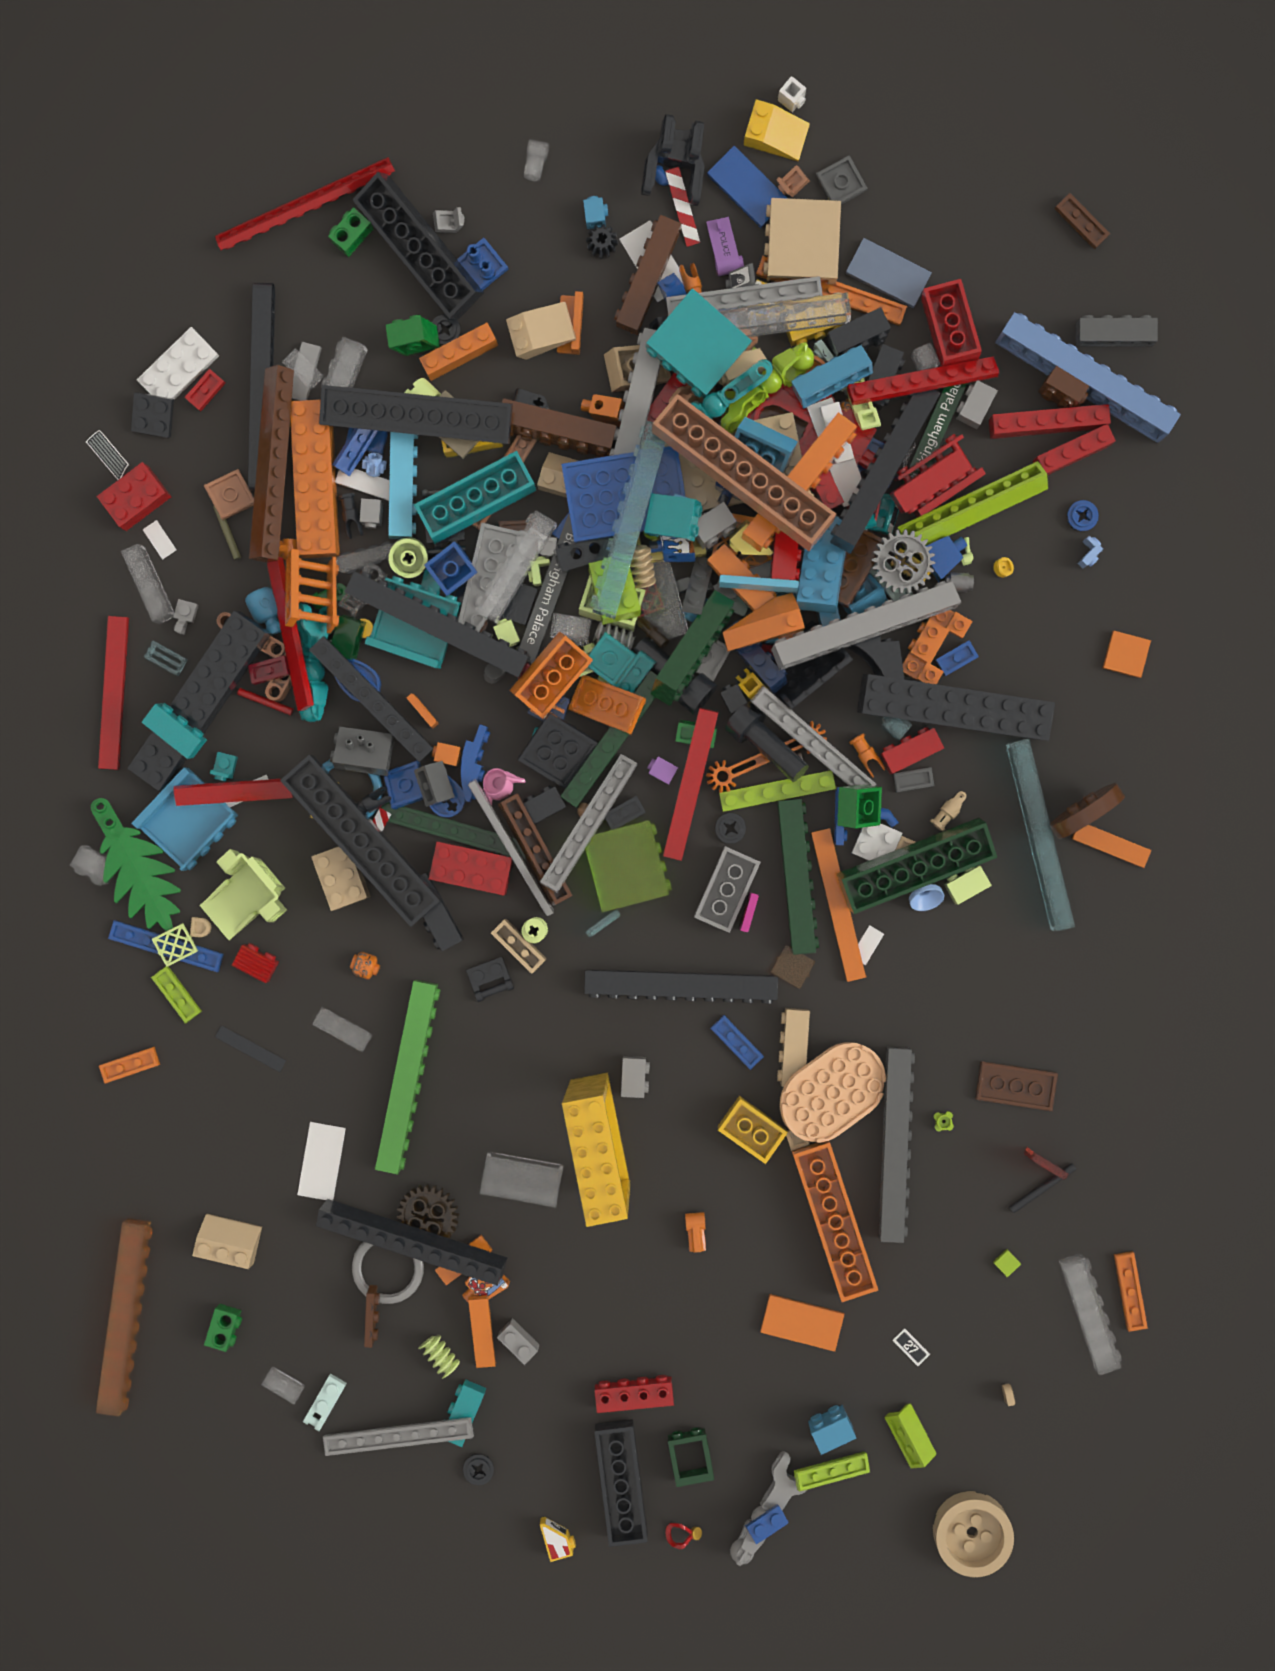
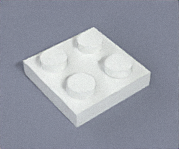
M881 823L879 826L863 827L851 853L870 861L895 851L902 833Z

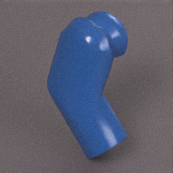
M657 165L655 180L659 185L668 186V179L663 167Z

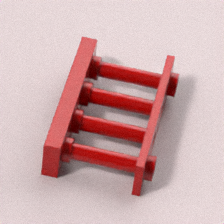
M962 434L949 436L945 439L946 443L911 467L907 468L905 466L896 472L898 475L893 478L894 481L903 479L906 483L912 479L909 475L917 468L921 472L928 468L925 464L934 457L939 461L943 458L941 452L949 447L953 451L959 450L970 468L966 472V477L958 482L954 480L949 483L951 487L947 490L934 493V498L929 502L924 503L922 501L917 505L918 509L914 511L917 517L930 512L986 474L982 467L976 469L971 466L958 444V441L964 438Z

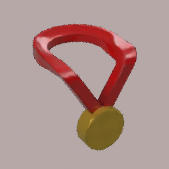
M670 1523L666 1527L665 1534L670 1546L684 1549L692 1539L699 1540L701 1538L702 1530L696 1526L690 1530L682 1524ZM673 1527L683 1529L690 1534L683 1543H676L672 1540L671 1529Z

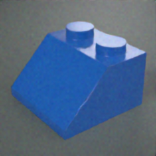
M455 541L424 564L446 596L450 595L478 573L469 557Z

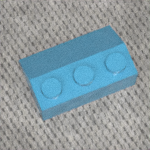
M744 417L737 427L734 436L783 474L798 441L747 417Z

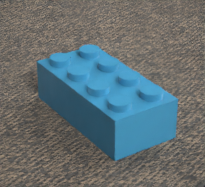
M826 530L810 551L804 550L797 595V604L800 610L837 613L846 551L830 543L833 535L830 534L832 530Z

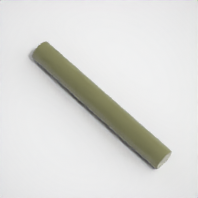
M213 506L234 560L240 559L241 555L227 520H222L215 506Z

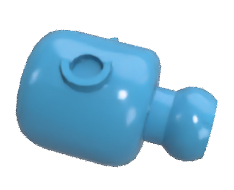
M263 587L248 594L245 602L254 621L259 624L265 623L266 630L272 633L271 636L280 633L281 629L277 618V605L273 590L270 587Z

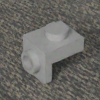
M456 207L454 211L435 210L433 212L435 232L457 233L464 225V215L461 212V207Z

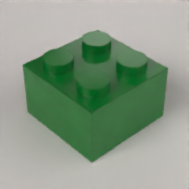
M421 315L410 316V319L393 320L391 324L386 325L389 348L404 356L440 347L437 325L421 317Z
M871 785L839 787L837 826L850 828L879 826L881 821L882 787Z

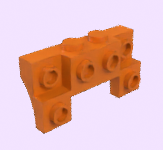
M949 610L929 617L926 623L922 622L917 630L920 634L917 639L913 638L908 646L910 651L902 663L904 675L919 682L937 684L944 671L931 665L933 658L948 632L962 639L973 621L957 612L954 613Z

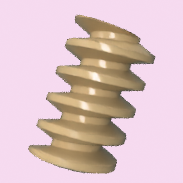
M636 545L627 548L626 551L632 553V555L628 556V559L634 560L629 566L635 567L634 570H631L632 575H636V577H633V581L638 583L635 585V588H645L654 585L656 578L653 577L655 572L653 570L654 565L651 562L653 560L650 555L651 548L647 547V545Z

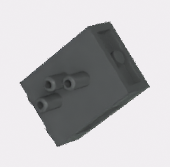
M339 727L338 733H335L334 736L335 751L332 750L330 755V762L333 763L334 768L388 776L394 747L393 735Z

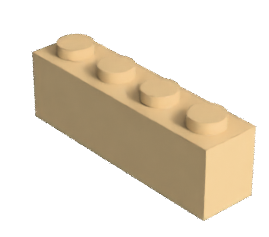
M785 1008V1012L781 1014V1024H784V1032H780V1043H783V1051H779L778 1061L782 1062L781 1070H778L777 1081H780L782 1087L785 1086L794 1073L806 1065L810 1017L808 1009Z

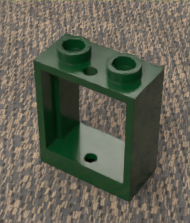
M695 1427L687 1432L674 1431L671 1435H668V1445L676 1487L713 1481L714 1472L705 1428ZM702 1440L707 1467L679 1472L674 1445Z

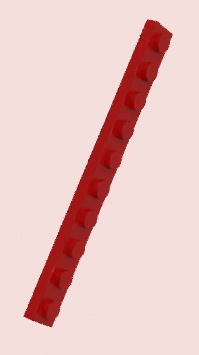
M389 157L222 232L215 236L220 250L230 249L240 241H248L252 236L258 233H265L273 226L283 225L287 220L293 217L298 218L306 211L318 209L328 201H336L339 196L351 194L357 188L365 186L377 172L390 176L395 171Z

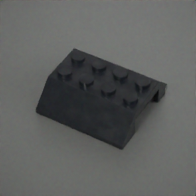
M814 621L809 622L804 626V633L811 631V628L817 626ZM840 648L837 651L786 668L787 674L785 676L788 683L774 695L792 710L853 659L846 650Z

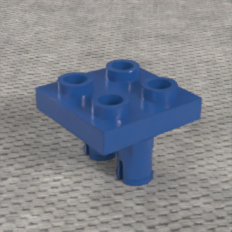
M482 238L476 244L469 245L467 251L457 259L482 291L509 270L508 266L485 238Z

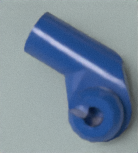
M881 808V819L886 820L891 828L899 823L889 809Z

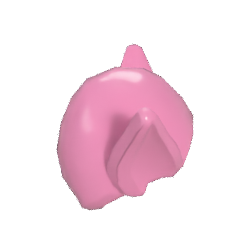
M493 768L484 776L483 790L492 805L493 800L501 801L509 797L513 791V783H525L526 781L500 768Z

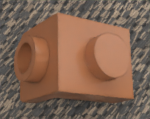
M798 165L783 178L779 177L776 179L780 184L778 186L779 190L784 195L788 194L791 197H794L810 182Z

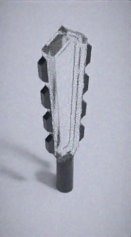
M384 542L379 547L372 545L366 550L360 548L356 549L354 553L344 552L341 556L337 557L336 565H339V571L343 574H351L354 571L356 572L358 568L365 569L372 563L375 565L379 564L383 559L389 560V552L394 543Z

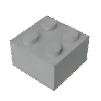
M724 502L701 516L698 520L699 533L695 538L702 549L706 547L710 549L718 544V540L721 537L727 538L734 533L737 521Z

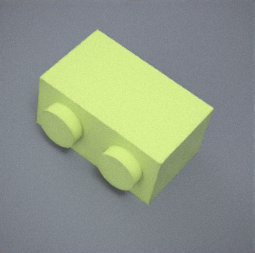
M980 865L965 870L959 876L955 874L948 877V882L944 884L953 902L957 905L992 886Z

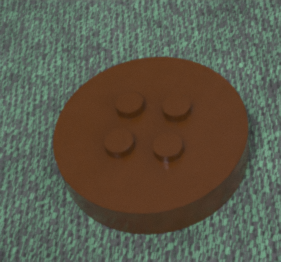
M1117 783L1109 784L1096 792L1087 794L1081 801L1067 807V810L1056 817L1049 824V827L1057 839L1067 837L1109 812L1125 798V795Z

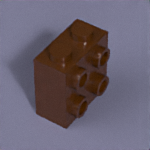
M1055 366L1043 382L1038 393L1041 394L1043 399L1047 401L1052 400L1058 404L1059 408L1079 407L1089 394L1086 392L1089 385L1060 367Z

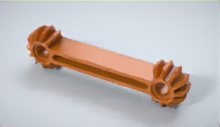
M811 721L809 724L811 728L814 727L813 721ZM818 724V725H817L815 728H813V729H814L819 735H822V734H824L826 731H825V730H822V731L819 732L818 729L821 727V725ZM793 738L784 743L788 745L790 743L795 742L796 740ZM799 745L795 748H792V750L796 751L800 748H803V746ZM762 753L728 768L725 767V760L722 761V767L716 761L715 766L717 769L712 766L709 767V770L714 773L706 774V777H713L707 783H715L712 790L720 786L719 793L723 792V786L729 792L730 787L728 784L733 787L736 786L731 781L733 778L770 761ZM752 760L756 761V765L736 774L731 772L732 769ZM718 772H726L728 775L727 781L720 782L717 779Z

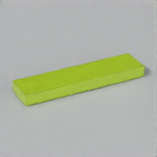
M860 1452L794 1470L796 1488L800 1492L869 1473L868 1456L866 1452Z

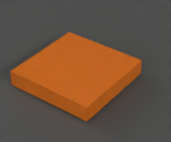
M1112 631L1103 669L1141 678L1151 640Z

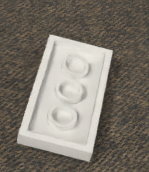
M190 327L137 381L151 395L173 398L175 400L219 355Z

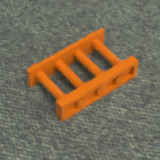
M290 550L286 557L285 626L293 627L296 621L300 619L327 623V633L330 634L338 626L336 576L339 572V565H336V557L332 556L329 563L325 565L301 560L299 558V550ZM304 568L326 572L327 582L301 577L299 569ZM305 585L327 589V598L301 594L299 586ZM305 602L327 606V615L301 611L299 603Z

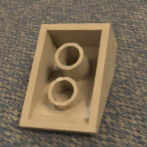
M566 302L522 312L506 319L516 356L525 360L576 340Z
M640 345L614 347L604 354L611 392L629 391L631 384L628 383L630 371L634 372L635 368L633 357L634 353L639 351ZM662 365L660 366L656 385L667 383L671 378L670 372Z

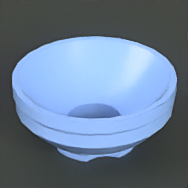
M935 884L914 890L909 896L910 906L917 911L933 909L944 900L942 889Z

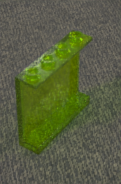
M650 820L595 834L585 848L602 912L669 895L668 891L672 890L669 879L665 880L663 872H666L667 869L664 860L660 861L659 853H662L660 843L655 842L654 835L657 834L655 824H650Z

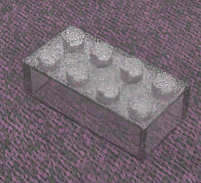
M488 1152L480 1194L556 1207L564 1165Z

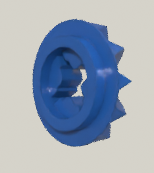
M1080 500L1072 504L1067 513L1068 523L1071 524L1073 529H1077L1080 532L1093 528L1099 516L1096 506L1086 500ZM1087 510L1085 515L1087 520L1083 519L1078 522L1080 517L1078 512L1082 513Z

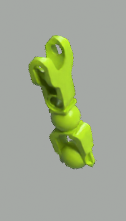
M806 342L801 343L775 356L772 359L773 371L769 378L737 401L730 403L725 411L727 414L721 419V427L730 434L734 433L744 417H747L752 410L762 404L766 398H769L768 393L777 392L782 384L792 387L791 381L799 375H804L815 363L814 353L808 347V344ZM763 370L761 374H766V370ZM735 390L725 391L726 397L730 399L735 398Z

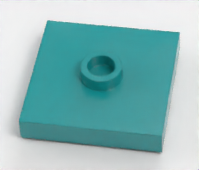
M605 632L588 655L593 659L588 668L614 686L637 654Z

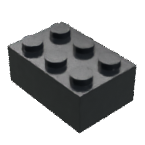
M880 307L829 331L825 345L834 357H839L847 353L849 349L862 345L866 352L868 347L873 345L878 347L885 343L891 327Z

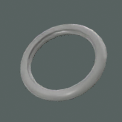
M362 1242L353 1257L352 1275L358 1289L366 1296L369 1286L362 1276L361 1264L364 1255L373 1245ZM413 1258L414 1274L409 1285L404 1290L395 1294L380 1293V1303L394 1304L409 1298L422 1281L424 1262Z

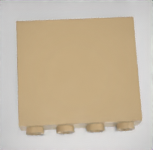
M771 198V204L767 205L766 217H770L769 224H766L765 236H769V243H765L764 255H768V263L764 262L763 274L767 275V281H770V278L804 279L820 276V280H828V284H836L838 279L841 201Z

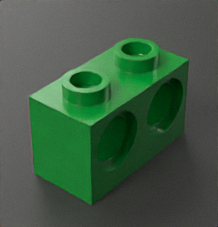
M353 207L351 211H347L343 215L342 221L338 225L332 227L328 237L347 257H350L374 228L371 222ZM355 221L360 222L359 226L352 227V224ZM341 236H348L345 241H339Z
M680 719L676 742L691 744L696 722ZM715 726L710 748H714L718 726Z
M219 1304L214 1310L204 1345L224 1352L233 1347L237 1338L234 1335L235 1330L240 1327L242 1317H240L241 1310ZM224 1315L231 1318V1323L224 1320ZM218 1334H223L226 1341L220 1340Z

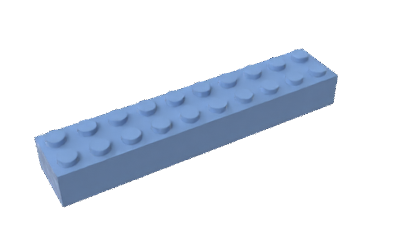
M1013 313L995 342L1046 375H1049L1054 367L1058 366L1089 385L1086 391L1089 393L1086 398L1088 401L1095 405L1109 404L1111 415L1157 443L1170 433L1181 415L1173 406L1165 405L1160 402L1161 400L1157 396L1145 393L1144 389L1139 385H1132L1124 376L1114 374L1108 366L1098 364L1090 355L1080 353L1074 345L1062 342L1059 336L1049 334L1045 331L1044 327L1028 321V318L1021 313Z

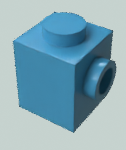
M591 196L583 200L587 229H593L595 225L601 228L602 224H605L606 227L605 216H608L607 204H603V198Z

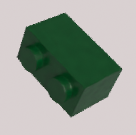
M347 615L339 616L338 626L334 628V635L331 637L330 642L349 660L357 658L366 622Z

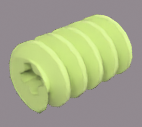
M539 917L530 918L522 926V935L530 943L540 942L546 937L548 932L547 923ZM533 927H534V928H536V927L539 928V930L537 931V934H536L535 932H534V933L531 932V930L533 929Z
M440 1335L431 1336L418 1349L426 1348L423 1355L430 1354L428 1362L435 1360L432 1367H440L437 1373L444 1372L443 1379L457 1368L460 1361L459 1359L453 1360L455 1357L454 1353L448 1354L450 1348H444L446 1345L445 1341L439 1342L441 1339Z

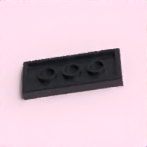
M511 580L491 614L526 626L538 589ZM468 581L457 588L454 596L457 597V602L463 603Z

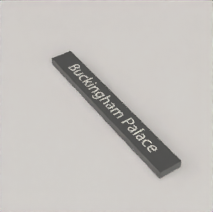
M570 514L567 516L557 545L568 542L569 545L575 544ZM576 549L571 550L572 558L574 557ZM554 554L519 647L527 651V656L530 657L528 663L530 664L537 658L568 571L559 572Z

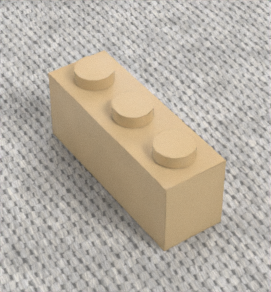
M504 919L491 932L531 974L547 959L532 943L526 941L523 935L507 919Z

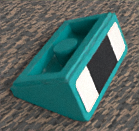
M884 493L881 499L875 528H869L871 531L885 535L893 533L899 509L889 494Z

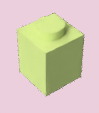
M503 619L496 622L497 626L493 628L498 640L501 638L509 642V647L521 643L511 620Z

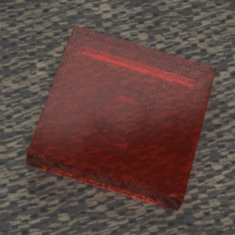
M1028 1147L1025 1149L1024 1154L1032 1161L1063 1180L1067 1178L1068 1173L1060 1166Z

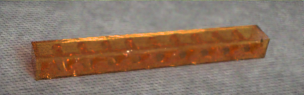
M128 1218L122 1222L96 1413L120 1416L128 1407L129 1399L126 1396L127 1391L131 1387L129 1375L134 1366L132 1353L135 1352L137 1344L134 1339L139 1329L137 1317L142 1309L140 1296L144 1293L142 1281L147 1272L145 1259L148 1258L150 1247L147 1245L148 1239L152 1235L151 1221Z

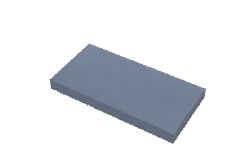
M863 238L845 274L914 308L932 272Z

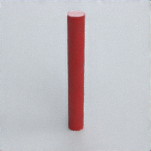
M239 688L237 695L290 716L294 711L291 707L245 689Z

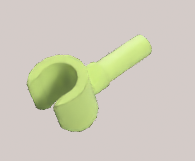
M969 537L964 538L967 547L965 548L966 554L962 555L963 559L961 562L963 566L971 564L973 560Z

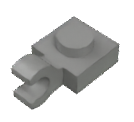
M178 599L173 617L178 619L174 629L175 632L185 635L188 622L194 623L198 604Z

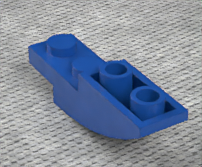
M479 725L474 742L466 740L462 755L461 782L465 800L468 802H472L473 799L476 800L468 786L469 782L475 778L477 782H482L485 775L484 766L477 764V761H481L484 754L482 746L484 742H488L490 736L489 728L483 725Z

